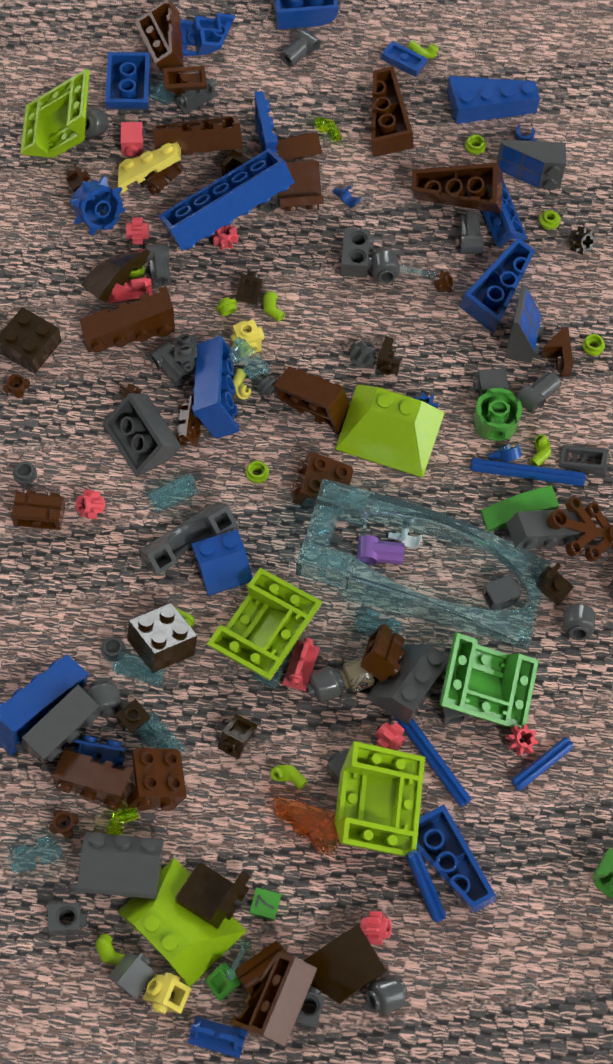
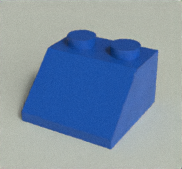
M238 529L192 543L193 557L208 596L250 583L253 576Z

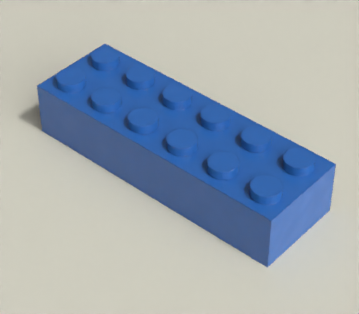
M269 148L161 213L158 217L170 238L183 251L194 247L196 242L212 236L219 228L230 225L237 217L250 213L252 208L268 202L275 194L286 191L295 182L285 161Z

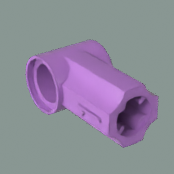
M372 535L360 536L358 538L356 561L362 565L363 562L370 563V565H375L378 562L403 565L405 543L379 541L377 537Z

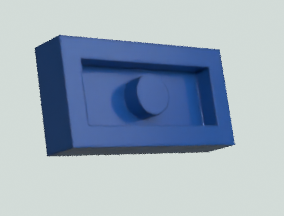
M391 41L381 53L383 61L415 77L427 64L426 57L394 41Z

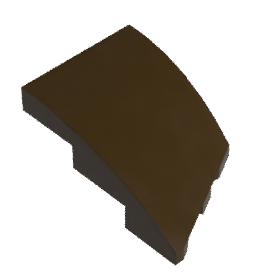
M141 249L119 254L105 260L89 273L82 286L99 300L107 302L115 284L118 283L124 286L133 267L142 269L151 251Z
M359 924L303 960L317 968L311 986L320 990L338 1004L361 992L365 985L387 972Z

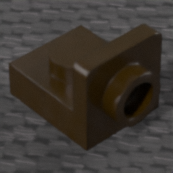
M233 150L221 162L222 176L250 159Z
M247 272V275L241 274L235 298L237 302L258 306L261 289L264 286V280L260 278L259 274Z
M385 336L376 369L386 375H398L400 361L394 359L396 348H393L394 339Z
M559 563L552 568L548 565L539 575L542 580L536 586L557 606L574 587L557 572L562 566Z
M135 699L116 713V719L123 731L127 729L130 733H134L150 720V715Z
M235 714L221 733L218 749L239 759L242 756L245 745L256 732L258 725Z

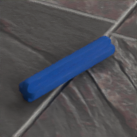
M567 737L561 739L513 777L512 785L518 791H521L570 752L574 746Z
M412 850L406 854V860L431 919L434 922H440L446 918L445 910L420 852Z

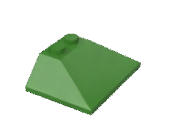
M457 632L454 633L439 706L508 728L517 726L520 729L522 725L527 724L539 660L520 653L505 654L478 645V639Z

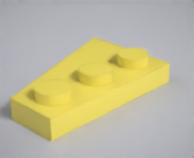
M178 142L164 144L157 150L146 151L141 156L122 161L119 164L118 188H122L121 193L127 191V185L134 181H137L138 184L144 181L150 172H160L181 160V148Z

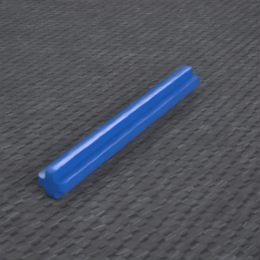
M472 458L470 470L475 472L583 486L586 479L584 472L482 458Z
M394 717L399 725L405 729V733L421 755L425 757L429 766L460 807L467 805L471 801V797L414 719L407 725Z

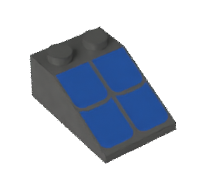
M501 140L497 162L503 173L537 188H545L546 190L560 189L566 167V143Z
M521 285L505 358L532 363L533 356H538L540 343L536 341L537 337H542L544 325L540 324L542 314L526 285Z

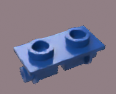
M83 735L82 738L75 739L74 742L80 743V746H75L74 752L91 756L93 761H96L97 754L99 753L102 754L101 764L109 761L113 762L115 767L124 765L125 755H121V752L128 750V747L122 746V741L107 739V743L98 742V737L92 735Z
M195 1017L191 1025L188 1044L240 1059L247 1031Z

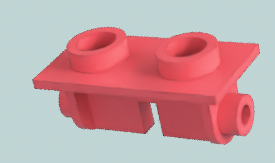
M144 276V278L131 279V281H126L124 286L116 283L108 298L109 303L140 300V296L149 293L150 296L153 295L151 278Z
M304 638V641L297 640L282 685L306 692V684L310 681L309 675L313 672L320 647L313 645L314 641L312 639Z

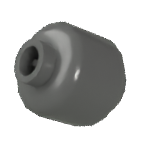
M97 108L87 109L85 136H101L107 131L109 122L104 111Z
M381 250L371 257V273L376 281L390 283L400 274L399 261L394 252Z
M581 603L566 608L563 621L564 632L574 640H584L591 636L595 631V612L593 609Z
M330 666L310 673V683L306 684L311 698L316 697L321 703L339 697L342 693V688L345 687L338 669L333 670Z
M101 679L91 683L90 688L86 691L99 705L97 714H100L101 718L115 715V710L121 706L122 701L117 684L110 682L109 679Z
M386 975L369 984L368 991L366 992V1001L372 1011L386 1015L404 1006L407 988L402 980H398L393 975Z

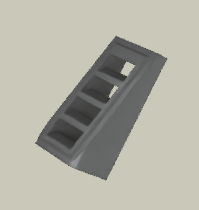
M563 445L559 467L606 477L610 460L609 450ZM569 453H573L572 462L567 461ZM578 455H582L581 463L577 462ZM588 457L592 458L591 464L587 463ZM597 459H600V460H601V464H600V465H597V464H596V463H597Z

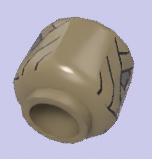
M363 656L345 662L343 670H340L345 688H350L352 692H359L374 685L373 673H369L361 667Z

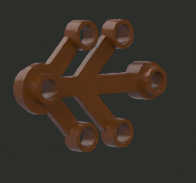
M574 496L566 500V509L569 512H575L582 522L568 519L566 512L562 509L550 512L546 518V523L551 529L559 530L566 528L584 533L576 541L566 545V552L571 557L580 554L582 548L595 537L602 540L596 546L585 550V557L589 562L600 559L601 554L608 547L613 548V525L609 524L596 502H592L583 508L578 497ZM595 517L601 528L597 527L591 518Z

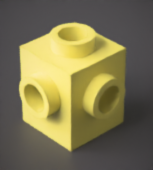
M254 319L241 321L233 325V335H230V340L233 348H237L240 357L262 351L264 333L261 327H257Z
M165 972V975L155 974L147 985L143 999L152 1004V1010L165 1015L167 1011L181 1014L192 988L180 982V978L172 973Z

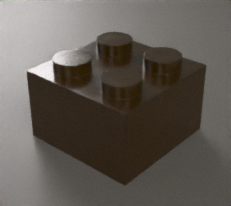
M22 307L0 333V354L36 374L62 342L59 327Z
M172 603L129 620L127 640L151 672L154 673L194 656L197 634Z

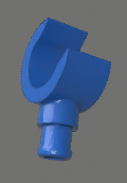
M520 125L516 128V140L536 141L534 139V128H532L529 136L520 134Z
M349 185L345 189L335 187L333 194L340 197L341 201L349 207L353 208L361 200V196L354 198L349 193V189L352 186Z
M510 443L501 446L499 450L488 453L489 460L501 459L504 462L513 461L522 456L519 445L511 448Z

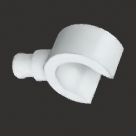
M405 528L402 529L401 533L390 532L388 539L405 543V547L417 549L420 546L422 535L418 537L409 536V529Z

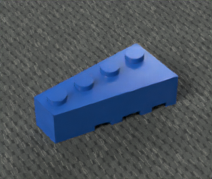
M449 76L447 95L456 124L537 113L540 95L535 81Z
M518 237L464 294L459 307L494 333L535 250Z
M222 336L198 343V357L195 358L196 370L194 371L193 414L196 418L200 419L214 438H221L240 432L239 424L234 420V415L238 414V408L236 404L234 405L232 395L236 394V388L231 376H234L232 350Z
M68 654L62 659L53 661L44 673L35 675L26 687L17 689L7 702L0 703V746L9 755L12 756L17 751L16 745L22 740V737L77 685L82 689L86 686L88 673Z
M445 804L419 818L416 850L420 852L423 861L473 914L496 902V895Z

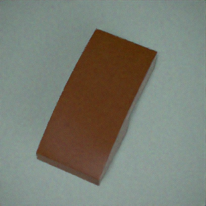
M317 132L278 140V154L285 162L323 154Z

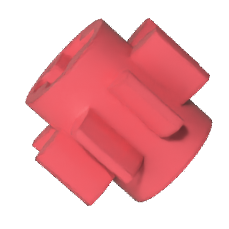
M133 217L132 223H126V238L132 239V245H143V239H149V223H143V217Z
M228 225L216 230L212 235L213 245H218L221 247V250H224V248L233 249V242L238 243L239 241L237 227Z
M84 490V495H80L76 499V509L81 513V517L97 519V513H103L105 509V500L100 496L101 492Z
M388 722L384 723L375 734V737L378 739L376 746L398 750L406 740L402 736L405 729L397 722L393 725H390Z
M527 724L522 725L520 729L517 726L512 727L511 731L513 734L505 737V739L509 740L510 744L508 750L513 749L517 751V756L522 755L524 750L528 755L533 752L531 746L539 743V741L535 740L534 734L536 730L531 731L527 729ZM521 737L525 739L523 743L519 740Z
M370 911L369 917H363L360 928L371 945H383V939H389L391 936L390 918H385L386 915L382 914V911Z

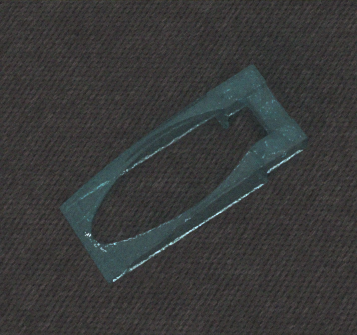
M323 479L309 528L296 562V575L343 587L342 599L529 649L543 594L536 586L542 580L539 575L548 565L550 566V562L524 548L515 549L513 543L445 514L387 495ZM338 518L362 524L360 536L366 535L369 521L398 529L408 528L413 533L489 552L519 579L528 594V602L525 607L518 610L485 609L443 601L408 589L378 573L352 554L330 549Z

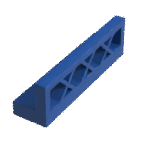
M503 180L502 214L482 210L497 246L505 245L512 238L517 239L519 237L522 241L528 239Z

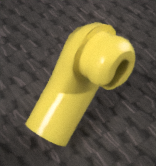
M238 368L232 380L236 388V397L244 400L251 395V388H247V385L243 383L247 372Z

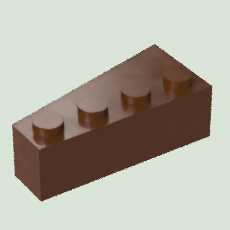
M394 66L374 70L371 124L372 156L386 155L414 148L413 132Z
M236 115L152 126L155 150L161 148L164 144L178 142L181 148V155H191L195 152L243 149L241 125Z
M498 162L412 170V191L418 200L502 214L503 172Z
M167 287L159 288V293L151 296L149 293L140 296L141 300L128 304L127 301L120 303L113 311L105 309L80 319L81 330L88 353L102 352L106 348L113 346L123 347L127 343L134 341L144 342L150 337H164L171 334V332H175L174 310Z

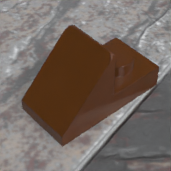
M204 66L162 68L166 91L179 95L180 93L184 94L185 90H203L207 88Z
M569 327L562 328L544 346L541 358L556 357V368L560 369L561 377L570 376L573 369Z

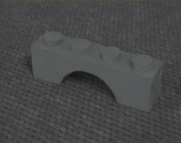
M216 502L138 551L148 569L159 575L177 564L179 558L192 548V543L227 533L237 527L238 524L229 506Z

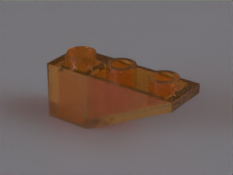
M277 796L273 799L272 807L274 808V814L282 821L286 819L294 825L292 827L299 836L303 838L307 836L313 841L312 846L319 853L324 854L326 852L331 856L341 845L334 824L335 813L332 810Z

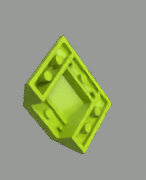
M87 68L26 105L20 150L22 155L55 158L85 140L90 71Z
M357 384L335 450L423 478L445 412L421 400L380 387Z
M259 568L247 585L248 596L227 626L219 625L208 641L207 646L270 681L322 605V601L268 571Z
M357 741L352 742L340 772L334 821L341 844L406 857L407 853L417 849L425 757Z
M173 858L161 870L156 899L132 897L117 913L134 931L137 930L171 965V969L188 987H191L247 930L233 916L230 921L225 918L219 929H216L176 903L175 897L191 874Z

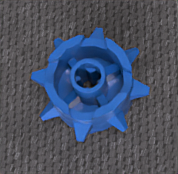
M102 176L99 181H83L70 200L74 213L77 216L73 223L76 225L83 222L88 225L90 235H94L98 229H113V226L120 220L119 214L125 212L121 197L119 196L122 188H110L106 176Z

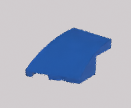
M217 13L215 18L195 16L193 21L180 19L183 57L206 55L220 50L232 26L235 15ZM187 45L195 46L196 51L187 50Z

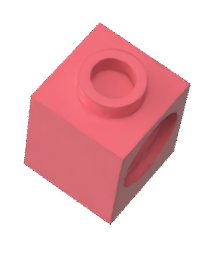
M121 122L122 155L135 157L143 154L142 122Z

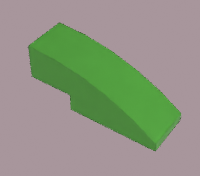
M550 485L502 500L482 509L481 513L487 532L508 528L506 523L517 512L558 509L559 504L553 487Z

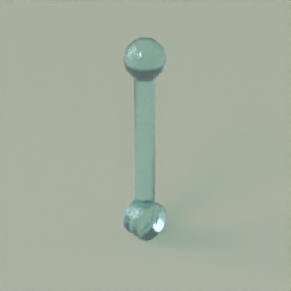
M406 265L400 266L401 273L410 272L432 277L438 274V272L434 273L408 268Z
M243 939L240 942L241 949L231 969L225 972L227 979L233 980L235 978L237 966L245 951L252 946L249 939Z

